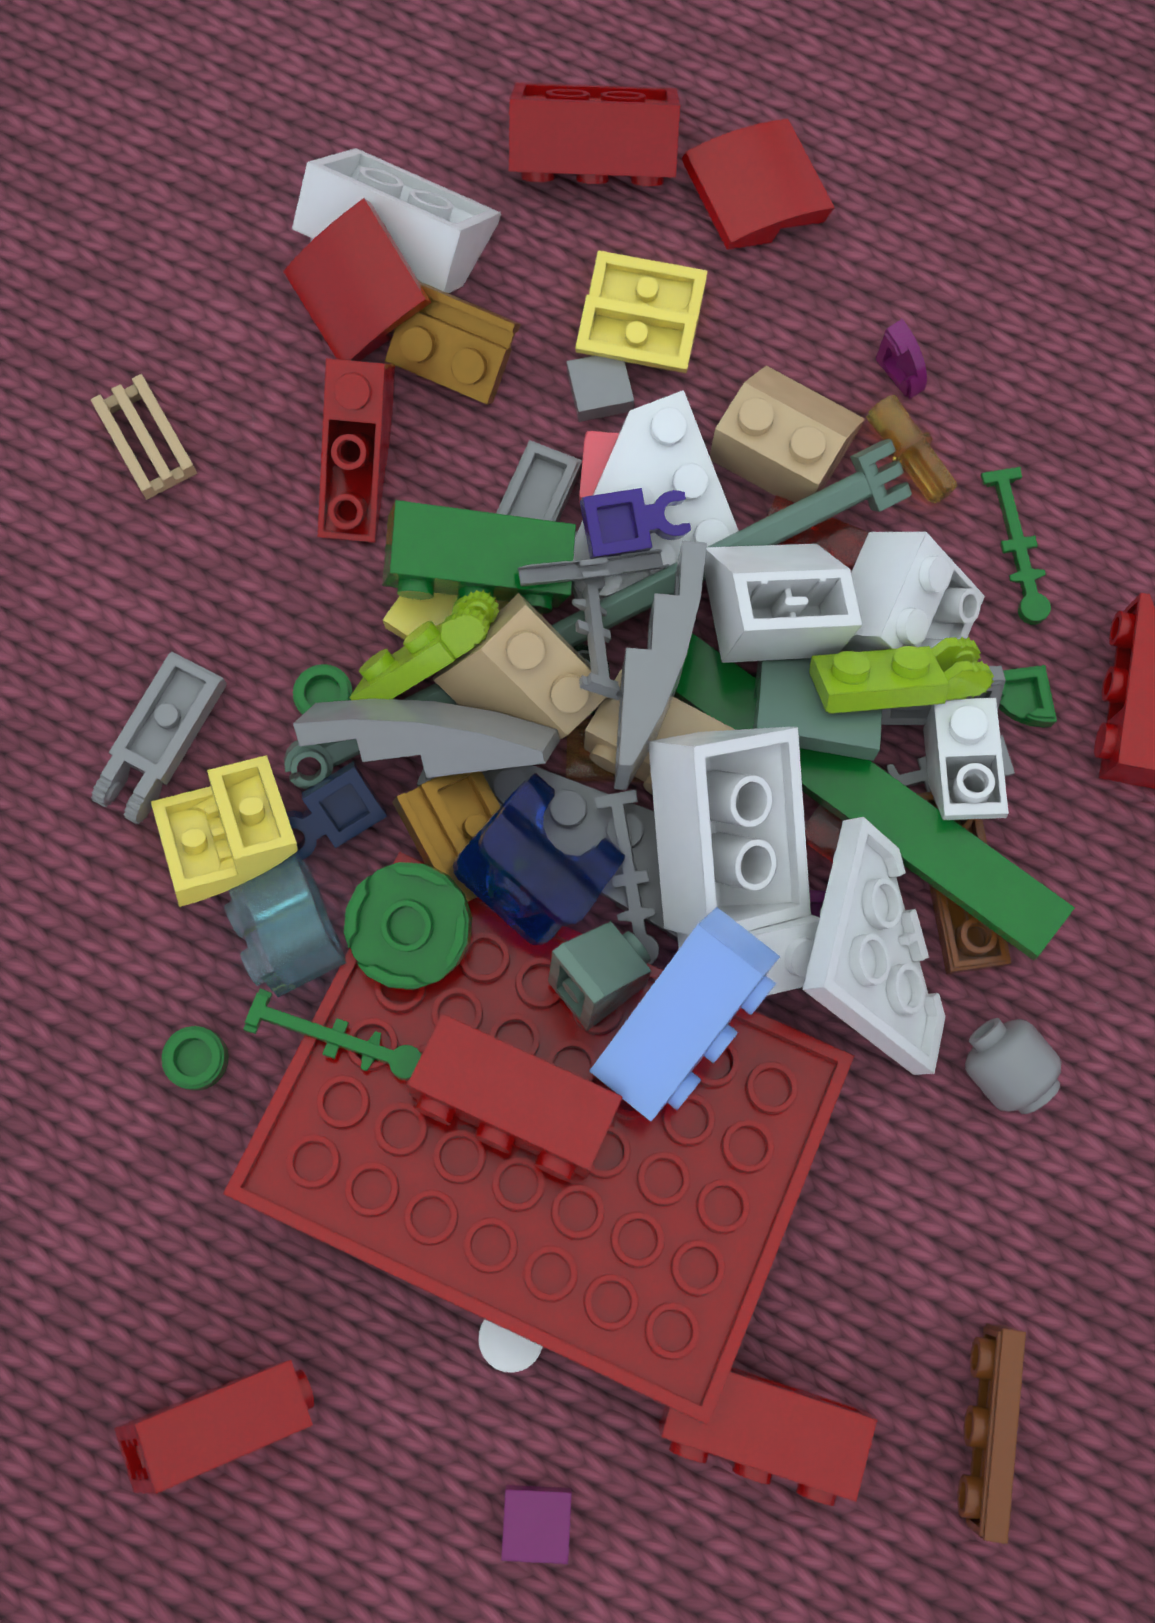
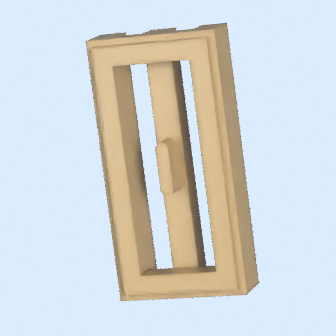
M139 374L131 378L134 384L126 389L120 384L111 389L114 395L103 399L100 394L90 400L147 500L198 473L143 375ZM143 399L177 459L179 467L171 471L169 470L132 403ZM120 409L126 415L160 476L150 482L112 415Z

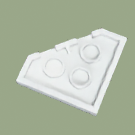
M684 390L630 410L593 495L642 488L644 503L649 505L653 504L665 492L672 490L685 492L686 500L682 504L665 508V518L673 525L690 523L691 531L677 540H666L659 537L656 533L650 534L652 542L650 550H662L660 553L663 565L669 564L670 566L678 562L682 541L707 543L708 547L738 532L739 530ZM583 520L575 536L573 561L590 559ZM662 569L604 577L605 586L599 593V599L602 600ZM572 581L571 589L575 599H582V593L574 586Z
M865 817L843 820L802 990L913 1075L935 1074L945 1013L939 993L928 994L920 961L927 959L929 955L916 909L905 910L896 878L906 873L900 849Z

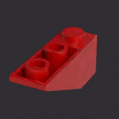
M326 358L317 537L376 542L392 426L394 364Z
M1140 593L1124 611L1116 613L1111 625L1109 643L1111 646L1116 647L1114 666L1109 667L1102 686V700L1109 702L1106 723L1103 722L1100 725L1096 735L1094 755L1096 758H1101L1100 779L1155 789V607L1150 594Z

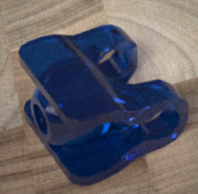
M534 773L510 794L485 825L461 850L454 860L453 871L458 880L532 945H543L551 940L562 926L571 927L585 917L598 899L603 888L624 862L625 854L607 837L580 856L568 855L557 849L548 839L544 829V813L548 804L555 797V790L537 773Z

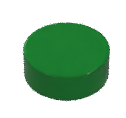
M320 664L306 669L299 675L293 687V700L302 716L315 703L351 700L349 697L354 689L348 676L341 669L332 665Z
M189 1026L176 1031L167 1040L162 1051L161 1061L164 1073L172 1083L189 1090H204L215 1085L223 1077L228 1066L229 1054L225 1042L218 1034L204 1027Z

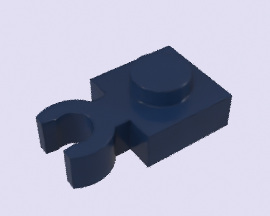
M354 761L326 777L315 786L302 792V800L308 808L306 811L293 810L286 812L291 828L298 829L304 834L303 840L297 844L298 851L291 855L290 858L293 862L306 859L314 851L317 839L325 834L333 846L337 848L387 817L386 809Z

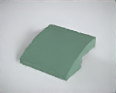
M811 658L758 661L754 698H757L753 729L798 727L799 748L874 761L880 751L882 709L828 714L809 674Z

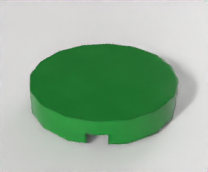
M398 862L378 869L357 885L345 910L344 936L348 948H351L354 958L359 962L357 963L358 966L368 977L390 988L417 989L442 980L460 964L471 942L473 917L465 893L448 874L428 864Z

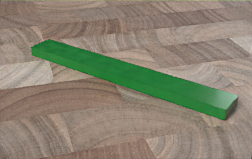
M692 633L680 681L673 697L735 730L753 729L757 698H754L756 678L734 662L722 663L720 652ZM799 748L802 791L842 821L865 817L900 849L903 864L906 868L1033 961L1040 955L1075 909L1074 906L954 820H943L936 807L872 761Z

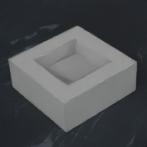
M599 356L567 361V375L578 422L627 413L634 409V397L625 361Z

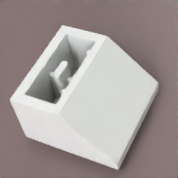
M869 532L851 572L862 626L844 646L842 651L862 652L898 649L903 646H930V648H933L944 638L956 637L960 639L963 637L966 639L974 621L979 615L985 596L927 532Z
M818 544L706 547L704 573L722 663L811 658L814 655L838 654L861 628L862 620L850 569Z

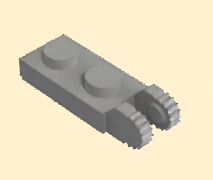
M171 651L110 749L109 754L112 756L100 774L99 780L96 781V785L93 787L94 789L91 793L92 801L103 807L111 805L127 782L130 767L143 773V776L126 804L124 816L135 824L143 822L152 809L151 801L159 799L162 785L167 786L227 686L224 678Z

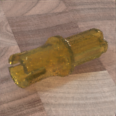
M897 395L884 398L870 409L869 415H866L868 422L880 434L883 440L892 439L896 451L892 453L891 461H900L928 501L938 503L949 496L957 487L956 480L930 446L933 440L930 433H922L906 412Z

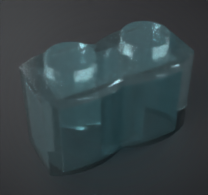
M297 852L269 871L229 890L232 901L224 905L225 912L237 935L240 938L245 936L248 948L241 951L240 955L248 975L257 986L265 982L276 996L280 997L346 963L342 946L328 917L318 885L310 869Z

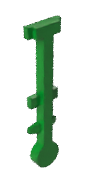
M1014 467L981 473L980 477L983 486H995L1009 539L1000 542L1002 553L1012 552L1017 572L1009 575L1010 582L1020 583L1023 599L1018 606V615L1027 624H1040L1048 617L1051 611V604L1048 598L1038 593L1035 580L1046 575L1045 569H1032L1027 550L1037 548L1038 544L1035 536L1024 537L1010 485V483H1015L1016 480H1021V468Z
M259 989V992L256 993L244 1022L243 1030L256 1034L261 1021H265L326 1042L322 1054L332 1059L336 1058L339 1048L362 1055L361 1069L364 1071H368L374 1060L389 1064L394 1076L400 1080H410L421 1057L419 1050L411 1045H402L395 1050L380 1046L381 1033L376 1031L368 1041L345 1034L349 1022L336 1018L331 1029L270 1008L268 1004L272 993L263 989Z

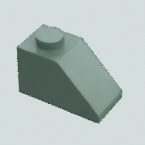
M610 921L564 942L553 950L548 983L588 1031L646 986L651 974V970L646 964L651 959L643 944L633 933L626 931L622 935Z

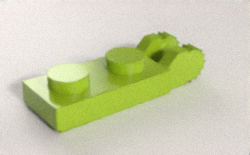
M478 590L474 593L470 592L468 596L465 595L455 602L452 614L438 626H435L432 621H427L407 636L403 642L404 647L391 654L388 649H383L373 655L359 669V673L363 678L349 698L351 700L393 699L448 666L458 657L473 649L476 644L480 645L481 641H484L491 623H494L497 618L499 603H496V597L493 598L490 595L491 593L487 594L484 590L482 592Z
M956 637L944 638L933 648H930V646H903L898 649L862 652L844 651L838 654L814 655L811 657L809 674L828 714L945 704L946 700L980 696L984 692L987 693L986 690L991 688V684L994 683L992 679L994 675L987 663L984 664L983 661L977 662L978 659H981L979 655L981 652L975 641L970 640L969 637L966 639L963 637L960 639Z

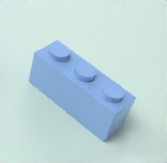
M716 907L697 924L595 1062L590 1072L616 1094L623 1096L622 1099L649 1121H652L667 1103L678 1110L702 1080L692 1071L703 1056L714 1064L738 1034V1031L731 1027L729 1023L740 1008H743L752 1015L776 985L766 975L780 956Z

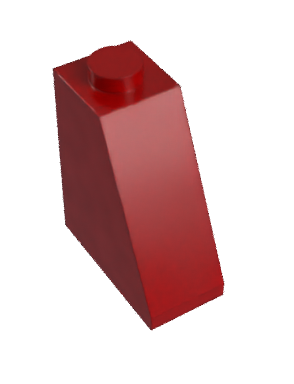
M287 1360L115 1427L114 1430L133 1493L157 1494L313 1426L308 1410L314 1407V1396L305 1373L301 1369L295 1371L292 1360Z

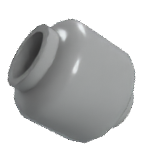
M994 1018L981 1025L970 1036L969 1043L973 1048L966 1058L965 1070L997 1109L1004 1112L1018 1110L1021 1114H1029L1044 1106L1057 1094L1061 1084L1057 1078L1061 1073L1062 1061L1031 1023L1024 1019L1002 1023L999 1018Z

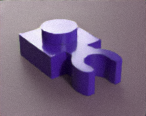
M642 488L583 497L580 500V507L590 559L649 551L652 548L651 533H656L659 537L666 540H677L684 537L691 531L690 523H682L680 525L669 523L665 518V508L682 504L686 500L685 492L678 490L665 492L653 504L649 505L644 503Z

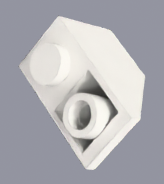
M996 698L946 700L945 704L932 705L923 731L928 784L942 819L1007 818L1009 812Z

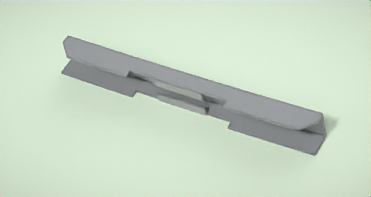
M655 549L578 561L531 564L519 567L518 573L521 586L650 571L665 568L669 564L663 565L660 553L662 550Z

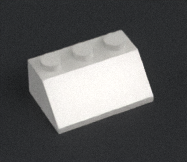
M355 148L307 162L292 229L311 237V242L333 221L365 198L373 205L418 281L449 294L465 284L496 229L501 212Z
M798 727L697 732L648 741L664 929L689 936L697 924L716 907L747 931L811 915Z

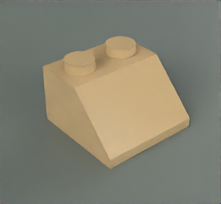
M765 366L743 383L716 426L710 459L714 463L792 505L824 489L863 425L865 418L776 370Z
M520 593L497 614L494 623H491L488 634L484 641H481L480 645L476 644L473 649L458 657L433 677V681L460 706L496 711L558 730L559 739L568 736L607 698L606 696L580 688L579 679L582 675L588 676L591 673L590 664Z

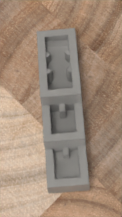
M682 541L675 571L674 595L654 594L648 623L647 649L626 647L620 683L622 697L619 699L614 789L627 790L649 752L648 741L656 740L678 687L701 600L707 543Z
M373 698L315 703L293 723L299 747L356 739L362 762L421 755L426 778L544 764L560 742L558 730L496 711L436 701Z

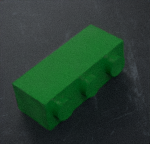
M395 500L388 515L382 586L397 588V595L418 600L431 599L434 597V593L457 595L458 600L465 595L468 596L470 592L474 593L476 590L482 592L484 590L487 594L491 593L490 595L493 598L496 597L495 600L510 602L520 593L540 614L552 612V607L558 608L571 596L572 581L521 586L518 568L531 564L573 561L576 524Z

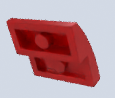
M788 118L754 124L720 135L685 151L681 158L727 250L769 244L782 228L824 223L835 208Z
M365 198L348 209L318 234L283 271L336 359L362 360L392 339L389 332L432 303L373 205Z

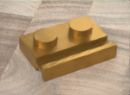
M419 281L432 303L395 328L385 361L482 403L492 404L512 351L510 347L515 333L519 331L521 324Z
M482 771L435 777L407 793L396 796L392 801L424 863L448 874L465 893L467 902L532 868L522 853V845Z

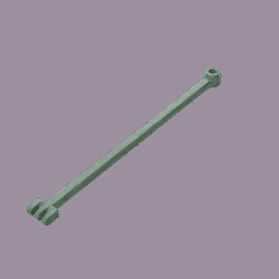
M892 439L880 441L850 456L856 470L854 474L708 547L777 545L865 500L868 501L871 510L881 512L910 497L912 492L908 482L894 485L887 490L884 486L885 483L904 473L900 461H893L879 468L876 465L877 461L896 451ZM677 562L600 600V606L607 610L606 617L602 616L603 628L610 629L652 608L655 593L674 595ZM703 573V582L706 581L705 573ZM583 610L551 625L572 647L587 640V636L576 632L575 627L577 620L585 622ZM436 683L402 699L436 701L458 705ZM296 740L286 750L284 756L285 773L291 771L289 779L295 786L309 789L330 776L333 767L360 754L357 740L300 747L298 740ZM306 757H312L318 760L321 766L317 773L307 776L297 772L298 763Z

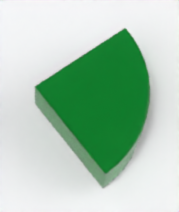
M1046 665L1003 670L1005 684L998 709L1021 724L1042 728L1052 727L1057 722Z

